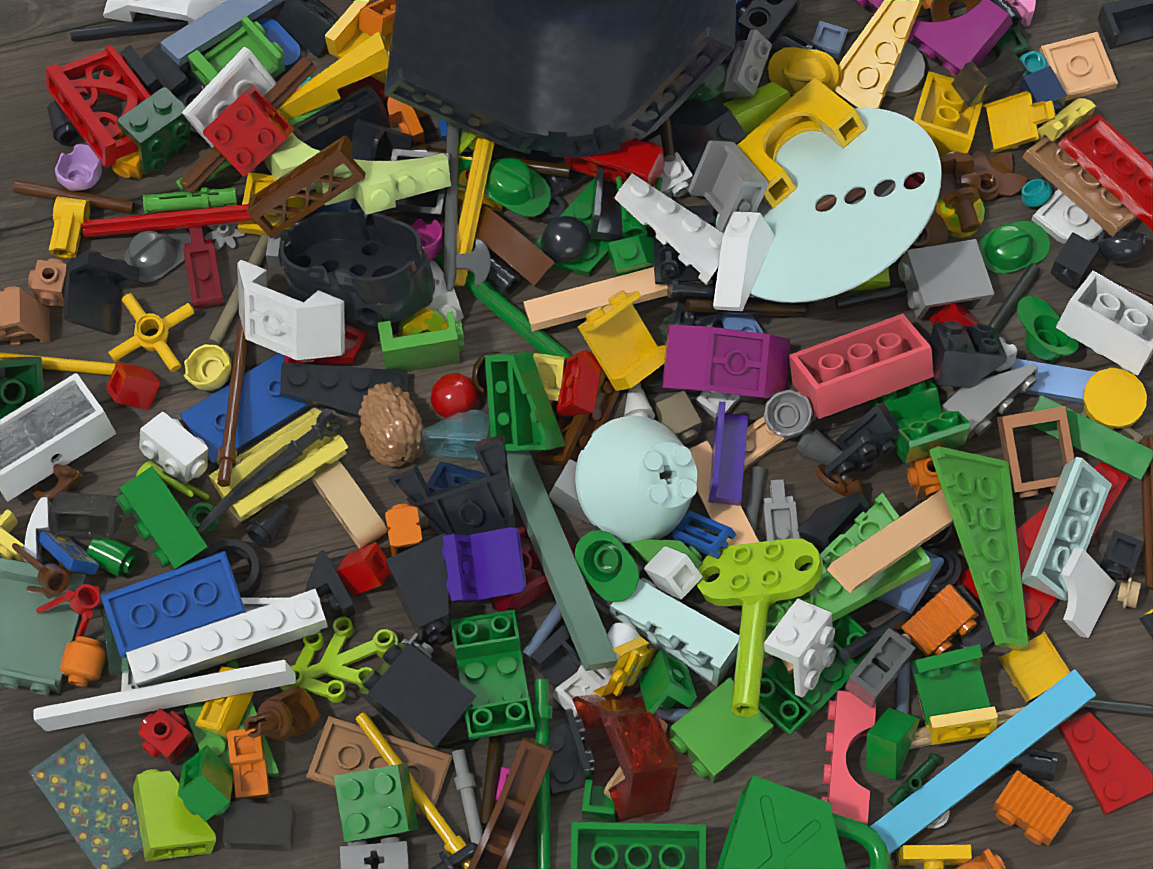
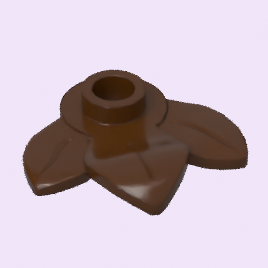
M978 150L971 155L975 173H980L981 185L986 184L990 187V190L980 189V199L982 201L993 200L998 195H1015L1026 184L1027 178L1025 176L1012 173L1013 159L1011 152L1000 153L989 159Z

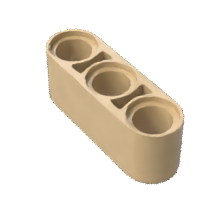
M339 460L329 464L311 477L315 487L359 549L370 545L388 533L380 516Z

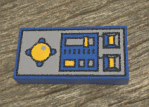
M41 531L38 538L39 543L69 571L91 575L96 573L99 563L68 535Z

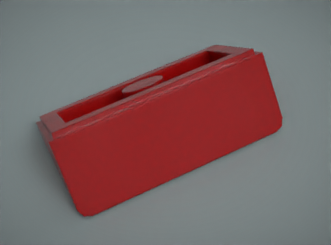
M584 349L565 360L556 411L557 415L593 413L601 373V365L593 353Z

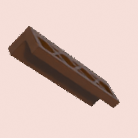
M346 135L252 196L247 213L270 238L365 178V171L350 156L353 147L351 140ZM344 163L353 175L348 178L334 176L335 168ZM315 181L329 183L328 191L325 193L311 192V184ZM292 196L305 198V206L302 208L288 207V199ZM267 212L281 213L282 221L273 226L263 215Z
M602 367L593 413L574 415L572 422L565 428L566 421L573 415L556 416V421L566 446L560 447L557 455H552L554 449L541 450L537 460L543 465H560L565 468L569 459L577 463L581 450H584L592 437L591 434L607 422L620 390L616 391Z

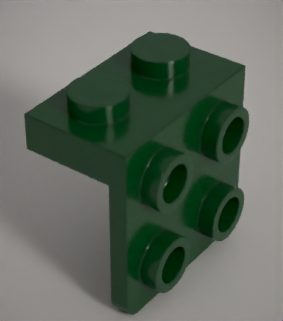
M163 87L117 119L118 128L137 145L140 170L144 175L160 170L168 160L177 154L184 153L192 142L190 122L181 113L186 106L166 87Z

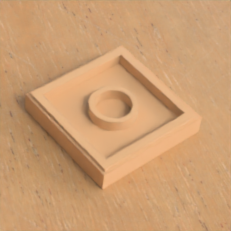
M1098 32L1041 46L1040 54L1044 56L1048 66H1051L1067 94L1065 101L1117 87L1118 82Z

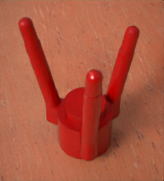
M84 584L75 591L68 590L64 595L38 607L36 612L40 614L64 602H69L71 609L75 613L82 615V621L76 637H83L89 620L93 617L92 611L100 602V587Z

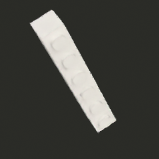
M316 589L126 652L135 683L139 688L161 684L326 628L328 625Z

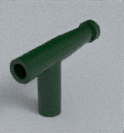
M931 753L928 759L895 790L887 801L895 808L912 792L920 789L922 781L935 765L938 766L941 760L939 757Z

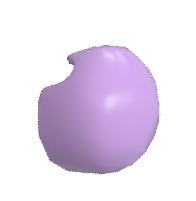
M76 144L73 152L70 154L61 153L58 164L55 167L57 181L71 191H82L91 188L99 181L102 175V163L89 145Z

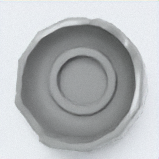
M784 390L774 394L766 403L764 419L768 429L783 438L802 435L810 426L813 416L812 406L806 395L793 390Z

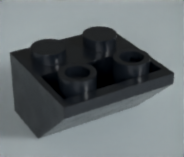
M956 321L934 322L929 345L932 350L933 374L937 385L970 387L1006 363L1007 355L995 328L987 324L971 326L962 325Z

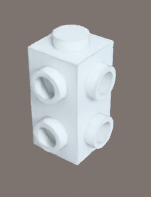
M162 411L140 429L139 448L147 458L154 459L159 463L169 476L176 477L183 484H186L194 477H200L206 471L209 448L201 438L194 437L184 429L177 419H172Z

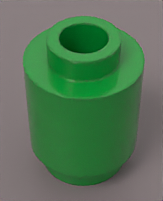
M97 535L91 541L87 553L99 563L98 568L117 577H122L125 573L130 574L137 562V557L134 556V548L108 536L101 537Z

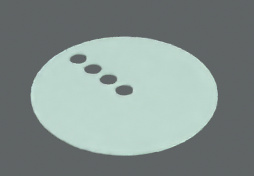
M854 108L867 129L844 149L826 134L818 131L804 132L787 141L779 150L775 162L786 171L797 189L774 209L764 200L760 202L756 212L761 213L775 237L750 294L766 300L789 303L824 299L861 285L894 263L907 251L923 231L938 201L942 179L941 161L935 144L927 132L908 117L892 111L875 108ZM916 172L925 175V181L920 187L912 190L904 187V181L909 175ZM892 180L895 182V189L891 194L885 197H877L874 194L876 186L882 181ZM860 187L866 190L864 199L859 203L850 205L845 202L847 193L852 189ZM834 195L837 198L835 206L829 211L819 212L816 210V204L822 197ZM719 213L717 214L716 224H717V221H718V219H719V217H720V214H719Z

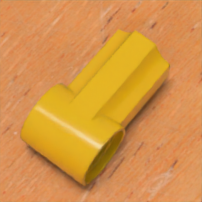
M59 196L56 198L53 208V221L55 224L49 246L51 255L68 260L76 258L82 233V224L84 221L89 220L90 216L89 200Z

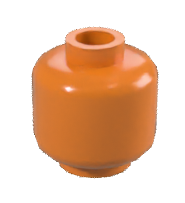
M78 636L75 641H70L66 644L60 664V671L69 677L68 683L87 687L88 682H95L100 679L106 659V651L100 647L101 642Z

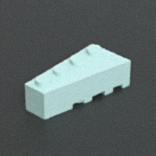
M645 578L639 579L636 590L629 598L624 601L613 602L610 605V616L621 623L626 622L633 625L640 636L664 652L684 662L688 668L715 686H718L737 659L739 635L682 604L676 598L661 592L652 582Z

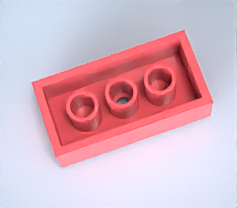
M904 314L789 355L792 383L800 394L806 395L811 403L813 412L819 419L934 377L931 346Z

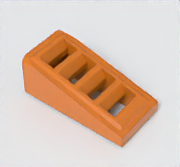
M378 0L361 8L358 28L370 36H373L378 31L383 37L393 31L397 0Z

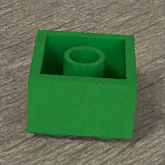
M408 763L334 776L344 842L418 829Z

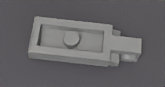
M783 479L771 480V498H764L763 504L766 541L790 538L800 539L799 532L797 531L796 502H793V496L785 497Z

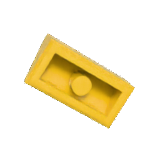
M221 666L219 672L234 670V668ZM254 691L207 700L195 725L227 738V731L238 729Z

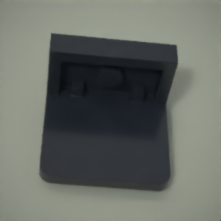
M85 251L82 255L66 262L65 320L110 335L118 332L120 288L139 280V268L127 264L122 259L104 257L97 251Z
M885 403L877 404L836 439L843 453L824 468L827 476L838 474L842 477L854 471H857L859 474L866 472L874 466V460L878 456H883L896 447L894 443L900 439L898 431L900 428Z

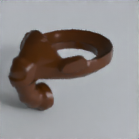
M55 464L53 470L58 478L57 485L51 491L41 492L38 490L37 483L31 487V492L38 500L42 497H47L49 502L56 499L63 501L67 497L68 492L77 488L80 481H82L83 475L81 471L68 465Z
M818 465L815 471L817 477L833 491L845 497L856 492L862 493V483L859 478L854 481L852 477H840L838 474L829 475L828 477L837 482L835 483L825 476L824 468L827 465Z

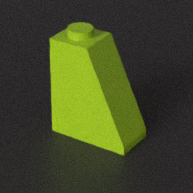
M146 770L141 774H137L133 785L145 861L211 854L216 842L215 833L208 823L198 814L193 815L186 809L183 800L178 796L179 783L170 771Z

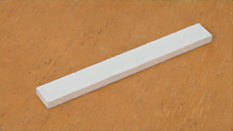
M285 660L40 707L34 709V721L46 732L155 711L159 710V708L166 709L296 683V676Z

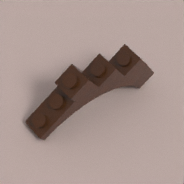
M525 737L522 739L493 813L467 869H508L515 848L525 831L555 749Z

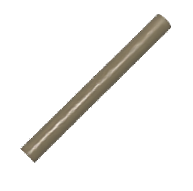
M261 235L248 263L260 266L266 254L269 236ZM238 282L209 338V341L219 346L239 308Z

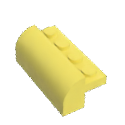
M316 408L311 409L239 455L236 459V465L232 467L231 481L228 487H221L217 484L219 469L208 475L221 498L223 499L242 479L286 444L288 445L291 440L296 441L311 430V426L316 425V419L322 411ZM337 435L335 437L325 436L322 441L320 439L302 451L303 455H299L297 459L265 479L229 508L230 511L241 523L312 477L321 469L346 455L345 449L348 446L344 439Z

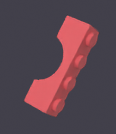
M837 691L835 701L829 700L827 720H833V731L826 734L825 752H831L830 764H824L822 784H828L827 797L822 796L821 800L830 803L832 812L867 825L870 791L860 786L850 775L846 765V752L854 742L866 737L868 731L875 724L876 703L871 708L851 692Z

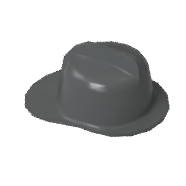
M186 229L141 232L130 242L124 260L127 264L139 268L138 282H155L185 260L183 248H185V243H191V236Z

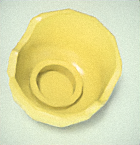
M204 344L194 349L188 359L184 361L185 379L199 390L213 391L221 388L231 375V358L227 351L218 345Z

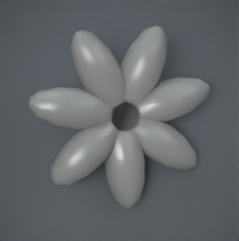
M238 222L207 225L213 231L205 235L204 238L205 240H216V250H220L225 242L234 249L236 247L234 238L243 237L245 233H239L238 229H235L238 226Z

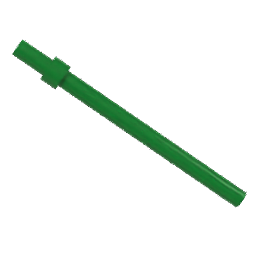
M536 679V705L532 706L533 720H536V742L549 747V720H552V706L549 705L548 679ZM548 766L536 797L537 869H551L550 777Z

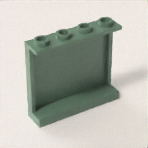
M0 558V685L9 689H18V685L29 687L31 692L48 696L50 692L60 694L65 677L60 671L63 652L68 642L75 641L82 615L75 613L71 609L69 602H64L40 614L36 612V609L64 595L68 590L75 591L81 585L91 584L85 574L73 572L69 577V585L66 590L60 594H53V597L48 599L44 595L28 592L26 589L28 586L42 587L38 582L39 571L30 563Z

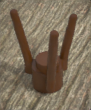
M17 543L12 544V548L39 571L38 582L42 587L28 586L26 588L28 592L41 594L50 599L53 597V594H60L66 590L69 585V577L73 574L72 571H69L59 561V566L52 563L42 565Z

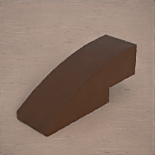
M485 204L481 207L475 237L482 240L488 249L535 287L555 262Z

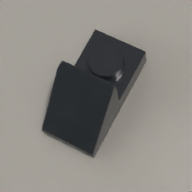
M325 550L318 552L305 592L316 589L318 598L326 595L334 613L340 610L343 617L348 618L356 614L354 604Z

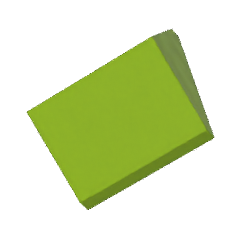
M771 82L757 88L754 96L738 97L724 103V105L731 110L746 135H748L791 97L789 91Z

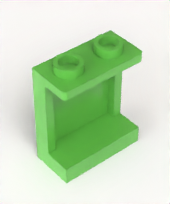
M244 16L241 19L242 27L204 55L195 50L188 55L191 71L207 86L243 47L250 49L273 79L285 71L283 60L285 54L276 42L271 43L266 38L265 30L257 21L253 23L247 16Z
M453 311L447 312L448 329L393 338L390 321L378 323L385 369L410 372L460 363L459 352L465 351L461 320L455 321Z
M728 678L670 727V736L672 738L669 741L679 754L683 755L686 753L693 761L691 764L693 770L700 778L704 780L707 777L712 783L718 779L720 773L758 741L763 742L772 734L774 727L759 709L757 715L750 718H743L733 714L731 705L734 681L731 678Z

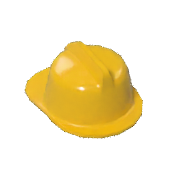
M796 47L783 48L772 56L768 66L771 82L789 91L790 95H795L813 78L818 79L830 90L835 88L839 79V69L834 58L826 52Z

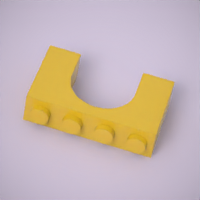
M813 78L741 140L737 146L769 182L762 200L774 209L797 189L786 171L775 162L779 150L787 141L804 132L818 131L826 134L844 149L867 128L851 105L818 79Z

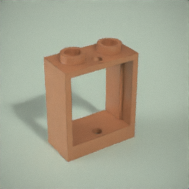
M1065 406L997 417L1004 460L1009 461L1012 493L1019 492V496L1022 498L1039 495V488L1050 487L1051 492H1055L1060 476L1021 482L1012 428L1056 421L1063 465L1065 466L1074 459Z

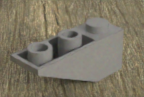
M1031 364L980 379L970 387H962L943 405V412L959 410L970 422L971 429L968 438L971 439L975 434L980 436L992 425L990 420L998 412L1004 414L1011 408L1015 402L1013 398L1021 390L1026 393L1034 386L1038 380L1036 378L1038 366Z

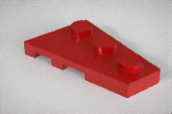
M1090 712L1059 726L1058 729L1104 816L1153 794V774Z

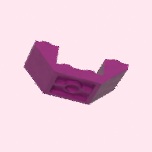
M668 325L662 388L716 392L769 400L774 394L783 392L786 389L790 339L771 334L724 328Z

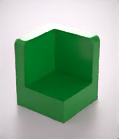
M586 779L582 820L615 823L617 801L611 800L604 794L605 787L592 785L591 779Z

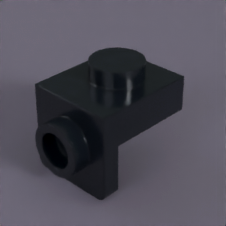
M1114 530L1100 567L1106 570L1105 572L1111 577L1129 579L1135 571L1144 542Z

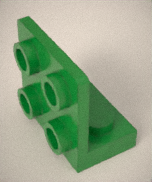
M980 644L910 661L927 725H929V717L990 707L978 658L983 657Z

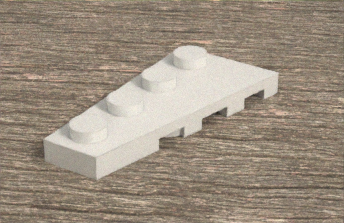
M632 173L619 189L615 199L642 225L649 224L655 230V237L663 245L669 243L680 253L678 259L686 266L691 264L701 273L698 278L707 284L718 269L724 233Z

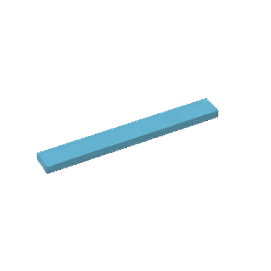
M1075 669L871 825L870 827L876 830L885 841L889 856L1096 697L1095 692Z

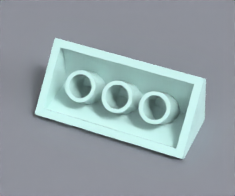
M1076 457L1064 466L1021 577L1023 584L1064 601L1068 600V591L1061 573L1074 548L1087 550L1112 485L1083 458Z

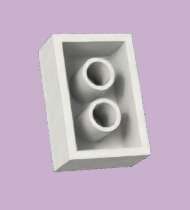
M1092 271L1070 299L1056 328L1070 338L1078 340L1093 349L1094 352L1107 357L1119 364L1123 369L1138 376L1153 355V305L1097 272Z

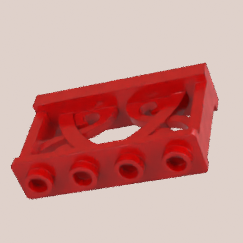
M110 45L102 52L61 67L58 64L46 67V89L105 168L116 164V159L138 151L137 145L128 136L121 138L124 133L117 126V116L107 112H93L91 110L97 103L98 93L109 94L126 100L127 104L122 116L153 95V93H148L144 88L139 75L131 71L122 54H118L114 47ZM104 69H107L112 76L106 77ZM102 71L99 74V79L92 78V74ZM87 92H91L90 99L84 100L82 98V95L88 97ZM101 121H108V125L103 126Z

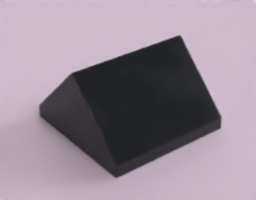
M393 149L391 161L417 159L443 153ZM444 153L448 159L450 173L452 155ZM447 187L395 200L396 207L386 210L422 219L443 216Z

